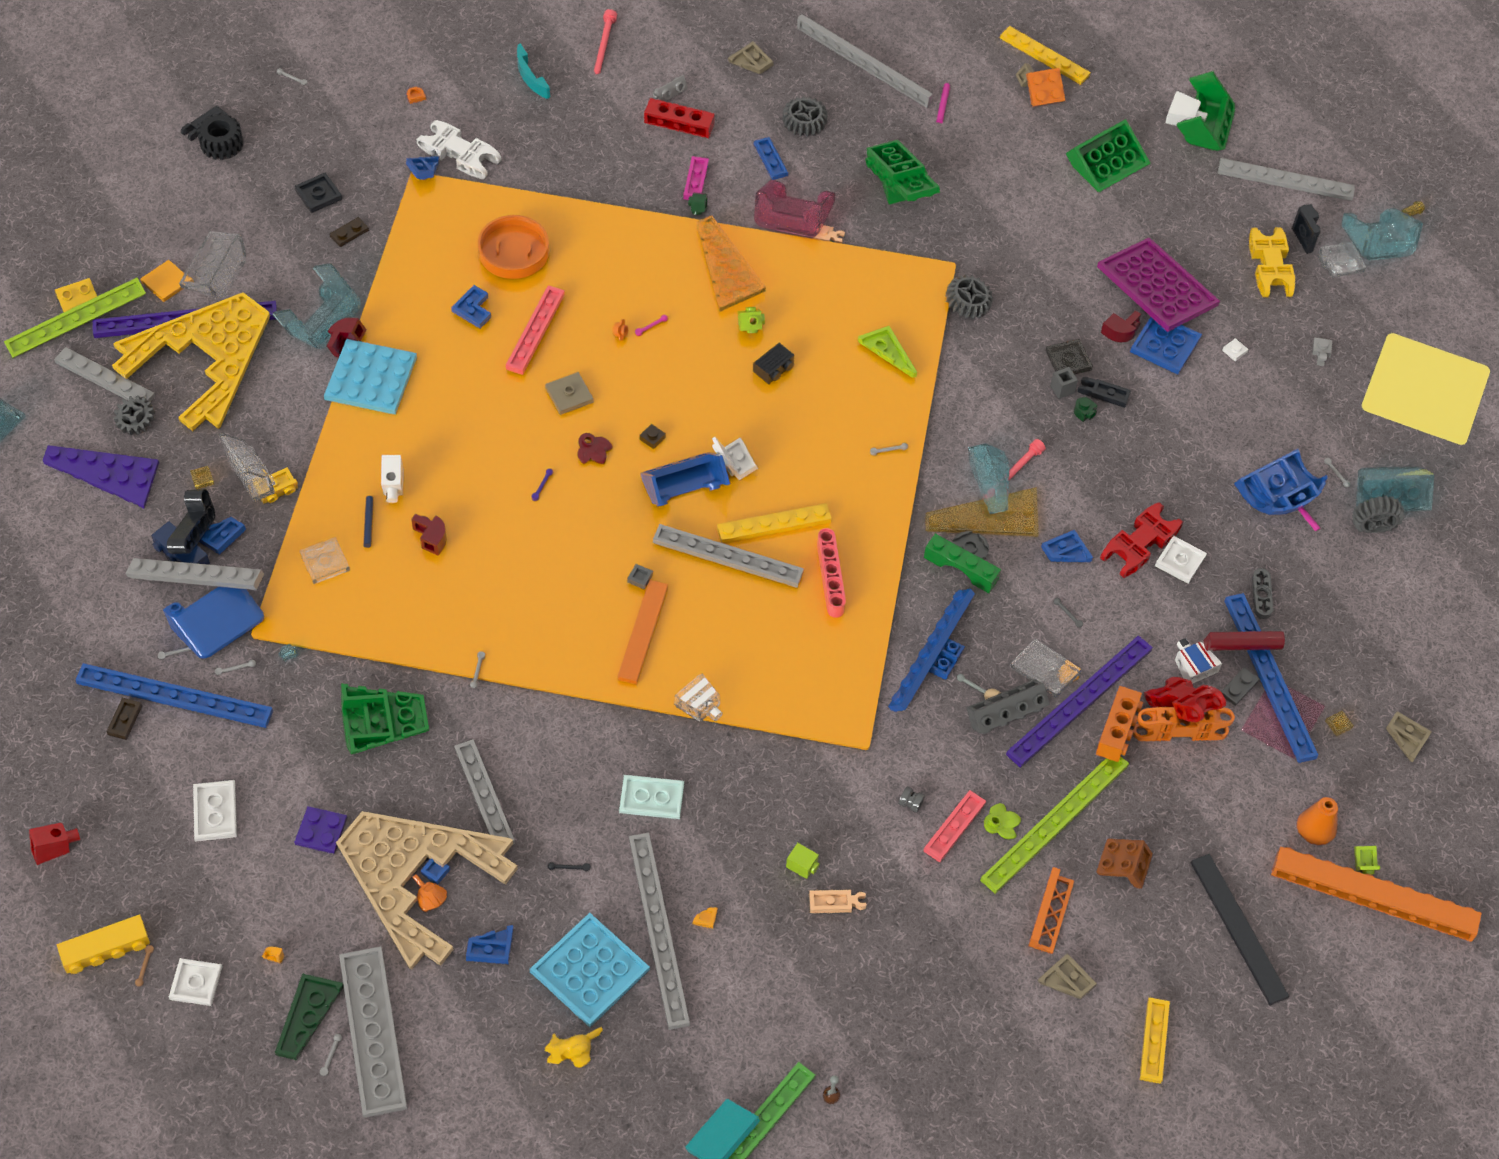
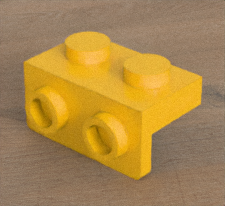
M288 467L253 482V486L262 503L265 504L267 502H275L280 496L285 494L290 495L298 489V482L293 478Z

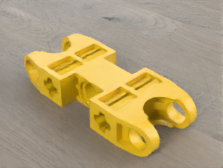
M1275 227L1272 236H1265L1258 228H1251L1249 235L1251 258L1260 259L1261 264H1263L1258 265L1255 272L1257 286L1262 297H1269L1270 286L1284 285L1286 297H1292L1295 289V274L1292 264L1283 263L1282 258H1286L1289 251L1283 229Z

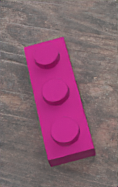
M692 156L683 199L689 200V196H692L693 193L703 192L709 164L708 158Z

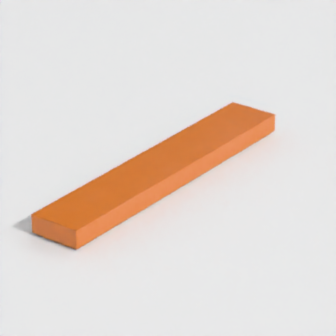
M649 580L617 680L637 685L668 584Z

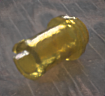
M1415 201L1413 205L1402 209L1401 213L1406 212L1407 214L1403 216L1408 219L1418 213L1422 214L1425 206L1423 202Z

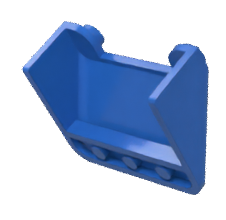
M217 587L186 609L178 602L172 603L163 609L170 628L199 658L211 657L261 623L264 619L263 611L247 589Z

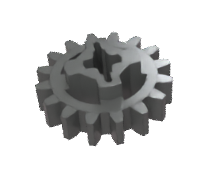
M138 395L135 399L129 396L128 401L122 399L123 404H117L119 410H114L116 416L113 419L117 427L123 433L128 432L129 435H132L133 432L140 435V430L146 432L145 427H151L150 421L155 420L153 416L155 411L152 404L145 397L141 399Z

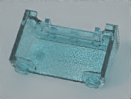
M1389 208L1383 211L1379 222L1364 223L1357 219L1354 213H1344L1342 219V227L1360 255L1370 261L1412 255L1417 248L1423 226L1421 221L1396 208Z

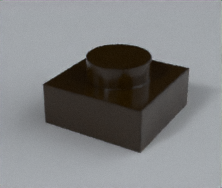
M653 424L639 435V439L652 449L666 438V433Z

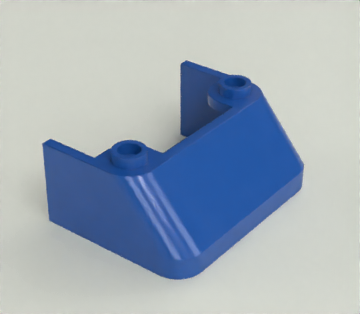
M715 453L700 454L640 473L652 504L657 506L668 504L667 500L671 499L670 497L703 487L715 490L720 488V484H730L723 456Z

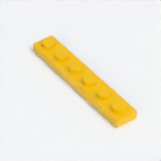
M1011 26L1000 35V39L1050 68H1060L1062 75L1080 85L1090 76L1091 72Z
M827 503L721 523L717 524V530L721 543L724 544L831 523L832 518Z

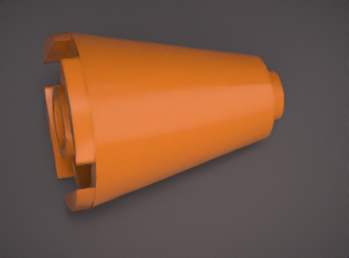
M1324 797L1299 815L1297 820L1298 833L1310 844L1326 845L1335 838L1338 822V805L1336 801L1332 798Z

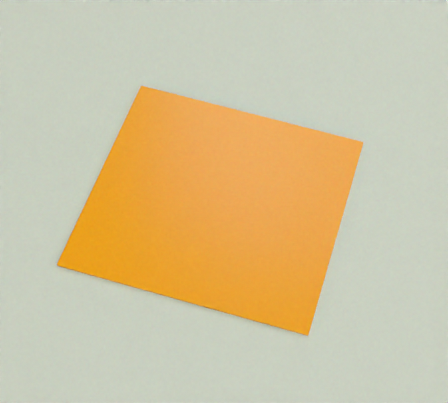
M411 172L360 321L367 329L361 342L417 353L415 365L396 415L331 402L260 607L264 613V619L253 628L252 638L474 679L478 663L477 654L482 651L485 653V659L482 660L478 680L868 750L871 743L949 308L945 293L948 285L954 279L956 264L954 262L434 175L433 178L420 180ZM507 215H521L541 224L546 230L549 239V256L545 265L536 273L518 279L502 278L489 272L479 259L478 237L484 226L492 220ZM473 285L488 293V299L480 307L489 311L491 318L481 329L453 313L451 308ZM547 286L564 290L565 295L524 374L506 370V363ZM746 307H756V309H759L761 314L764 313L765 324H762V329H758L757 333L740 331L738 311L746 310ZM662 315H667V321H662L645 330L641 336L635 334L637 328L642 329L660 319ZM621 319H625V325L628 326V334L620 341L619 337L613 334V326L616 322H620ZM890 326L916 369L917 377H910L860 344L858 336ZM781 343V345L794 354V366L791 370L783 372L777 381H772L768 384L753 372V362L776 344ZM579 372L594 399V403L560 415L545 389V384ZM651 424L666 433V438L654 449L639 439V435ZM590 433L595 437H604L610 441L613 448L606 451V461L604 464H599L591 459L583 464L579 460L577 455L580 448L578 440L582 434ZM713 437H716L724 447L741 438L758 467L757 470L740 480L735 475L731 476L727 470L730 481L729 485L720 484V488L715 490L703 487L670 497L671 499L667 500L668 504L662 506L652 504L640 475L641 472L700 454H717L712 447L714 444ZM585 439L586 443H591L590 440ZM902 443H907L908 445L907 450L897 449L880 452L875 456L870 454L871 448L881 449L899 446ZM382 455H401L404 468L403 495L398 496V501L395 503L387 502L386 496L383 494L381 486ZM552 469L553 474L549 476L539 493V500L533 501L532 494L536 493L546 475V470ZM372 496L371 547L366 548L363 546L366 497ZM825 503H827L832 518L831 523L724 543L804 568L798 588L653 543V538L659 524L721 543L717 530V524ZM414 514L426 516L431 521L436 515L444 522L447 541L439 555L421 548L420 537L422 533L413 530L411 519ZM824 528H829L835 533L846 598L844 613L837 618L830 616L827 612L817 550L818 533ZM635 564L653 571V576L650 580L668 584L637 685L617 680L647 586L645 589H642L627 582V578ZM706 678L709 682L688 701L685 702L680 699L702 679ZM711 687L714 688L716 692L704 701L706 703L708 700H714L708 705L706 711H698L700 707H704L703 705L698 706L696 709L691 706L692 698L700 697ZM715 707L721 711L716 717L710 713Z

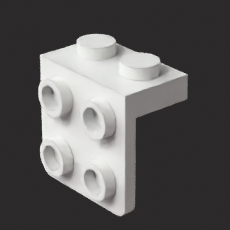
M716 437L712 438L714 442L712 447L717 454L723 456L725 467L731 476L735 475L740 480L758 469L741 438L726 447Z

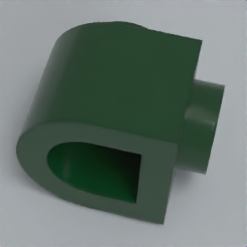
M693 193L692 196H689L688 206H691L692 214L702 215V212L707 210L708 195Z
M1081 397L1075 403L1074 414L1082 422L1087 419L1091 420L1097 413L1098 405L1087 397Z

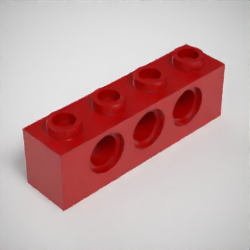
M650 98L644 111V123L709 138L715 123V113Z

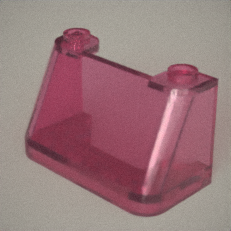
M770 180L756 192L754 220L760 227L815 237L820 233L834 205L835 192L823 191L818 195L817 202L786 196L785 185L780 181Z

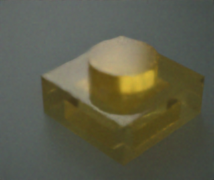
M209 466L190 470L195 489L214 485Z
M1343 711L1325 720L1336 736L1354 727Z

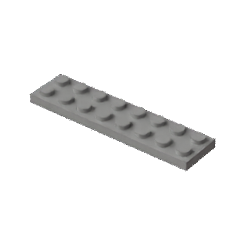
M382 947L339 954L363 1118L406 1110L407 1104Z

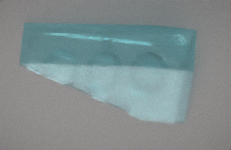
M987 443L968 447L969 463L989 513L994 514L1008 510L1010 464L1005 452Z

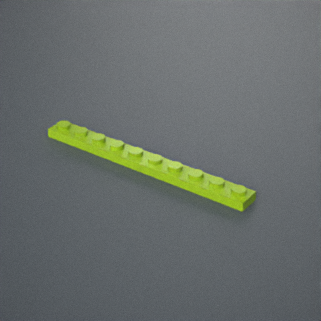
M1120 757L1119 762L1107 758L1102 761L981 877L980 881L996 894L1128 767L1129 763L1122 757Z

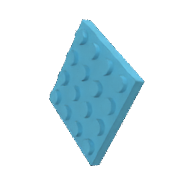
M346 339L325 391L324 399L396 415L415 365L417 353Z
M589 913L530 968V973L587 1026L591 1027L650 970V966Z

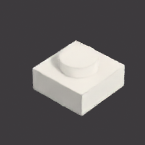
M1235 338L1224 346L1222 351L1234 361H1237L1248 352V348Z

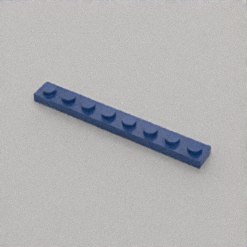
M971 589L959 590L953 595V600L946 607L943 617L937 622L936 628L928 637L924 648L920 650L917 660L911 665L910 671L906 678L902 680L900 688L892 696V701L888 706L892 711H903L908 707L975 595Z

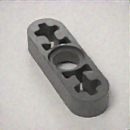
M1259 568L1254 571L1252 576L1254 612L1258 618L1268 619L1273 612L1271 576L1266 569ZM1259 575H1262V578H1264L1263 584L1261 585V579L1260 577H1258ZM1264 591L1267 597H1260L1257 592ZM1262 603H1265L1264 608L1265 610H1267L1266 613H1264L1263 610H1261Z

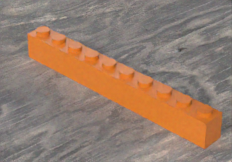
M1280 846L1276 854L1271 872L1272 876L1470 942L1474 940L1478 933L1482 913L1475 911L1473 908L1462 907L1452 901H1444L1435 898L1431 894H1423L1410 887H1402L1394 884L1392 881L1375 878L1371 874H1362L1354 871L1352 868L1341 867L1331 861H1323L1310 854L1296 852L1289 847L1284 848Z

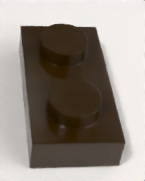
M357 217L331 232L330 237L339 247H342L368 232L369 227Z
M122 697L108 726L107 734L127 740L142 708L141 702Z

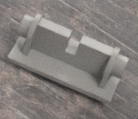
M684 75L676 77L673 81L660 88H656L653 96L655 98L659 97L661 101H667L687 90Z

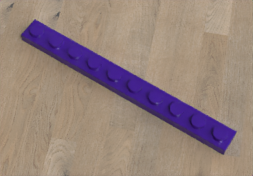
M276 301L257 302L269 311V320L278 319ZM199 309L93 319L94 338L137 334Z
M1138 635L1007 751L1006 756L1021 768L1152 651L1153 647Z

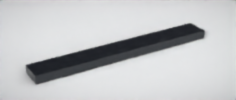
M1210 853L1191 860L1193 869L1268 1004L1273 1005L1288 999L1289 994Z

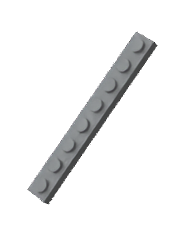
M1220 158L1217 173L1349 201L1353 200L1355 185L1224 158Z
M659 524L653 538V543L796 588H798L804 572V568Z
M133 558L125 573L133 579L257 590L264 576L261 569Z

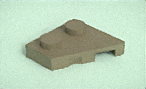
M754 41L728 58L730 63L758 74L774 66L773 61Z
M1068 953L1038 979L1040 984L1078 999L1084 998L1097 986V983Z

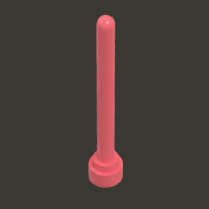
M611 9L606 10L603 16L605 26L594 68L595 74L601 72L611 25L617 19V13Z
M1035 439L1029 445V451L983 496L984 501H989L1033 456L1040 455L1046 449L1041 440Z

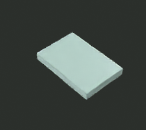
M624 775L619 813L680 819L684 781Z

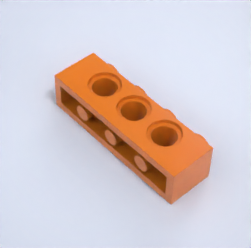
M1119 686L1101 735L1096 755L1119 762L1121 755L1125 756L1128 744H1125L1126 740H1131L1134 730L1130 728L1131 726H1136L1138 716L1135 714L1141 711L1143 701H1140L1141 692Z

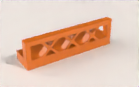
M1055 867L1052 868L1028 945L1051 954L1054 951L1074 884V880L1059 876L1061 869ZM1057 881L1069 884L1067 891L1059 894L1056 888ZM1058 898L1063 906L1061 909L1054 911L1050 903ZM1053 916L1057 926L1048 929L1045 920ZM1048 934L1052 941L1051 946L1047 947L1038 944L1040 937Z

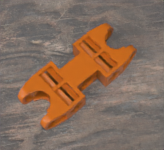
M1174 707L1146 708L1138 714V723L1133 727V736L1139 741H1170L1172 737H1191L1192 741L1223 740L1229 733L1228 726L1234 722L1235 715L1230 709L1223 707L1222 709L1205 712L1204 719L1199 722H1189L1179 719ZM1227 714L1230 716L1231 720H1222L1220 718V715ZM1149 715L1151 719L1143 721L1141 716ZM1144 728L1147 734L1140 735L1136 729ZM1223 728L1225 733L1218 734L1215 731Z

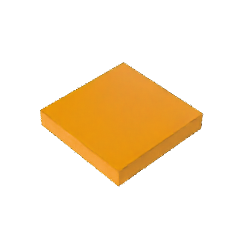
M167 260L140 279L163 302L192 283V280L170 260Z

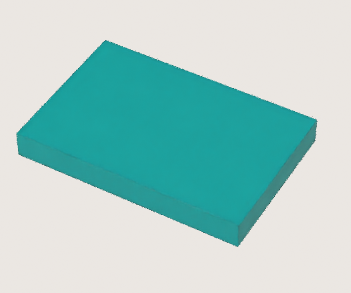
M726 1099L685 1148L699 1159H728L760 1122V1119L757 1115Z

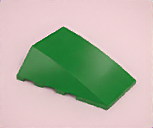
M341 683V712L346 746L351 755L429 731L425 701L422 694L400 691L393 693L387 692L386 689L371 690L366 689L367 687L358 686L357 688Z

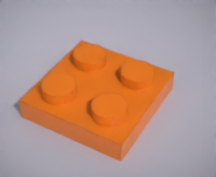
M1060 68L1026 74L1033 107L1066 101Z

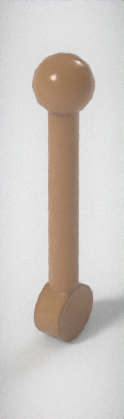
M151 945L145 948L146 956L139 978L135 981V985L141 987L144 983L142 979L150 954L154 951Z

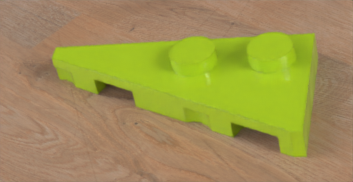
M890 326L858 336L860 344L910 377H917L916 369Z

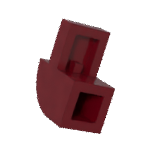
M1135 310L1126 320L1113 313L1103 323L1101 334L1115 342L1123 343L1132 340L1141 324L1139 322L1141 313Z
M359 318L341 319L335 322L328 330L331 338L327 348L335 357H339L346 339L361 342L367 329Z
M414 514L411 519L413 530L422 533L420 537L421 548L439 555L447 541L444 522L436 515L431 521L426 516Z

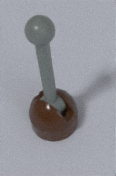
M834 1075L830 1078L831 1086L825 1088L823 1092V1099L828 1104H835L840 1099V1091L836 1087L839 1078Z

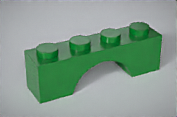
M934 534L925 547V559L939 567L949 565L961 570L968 576L972 585L987 593L992 591L999 580L1000 568L937 534Z

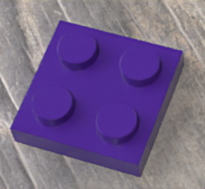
M307 806L294 842L295 845L335 854L337 849L336 842L342 835L347 815Z

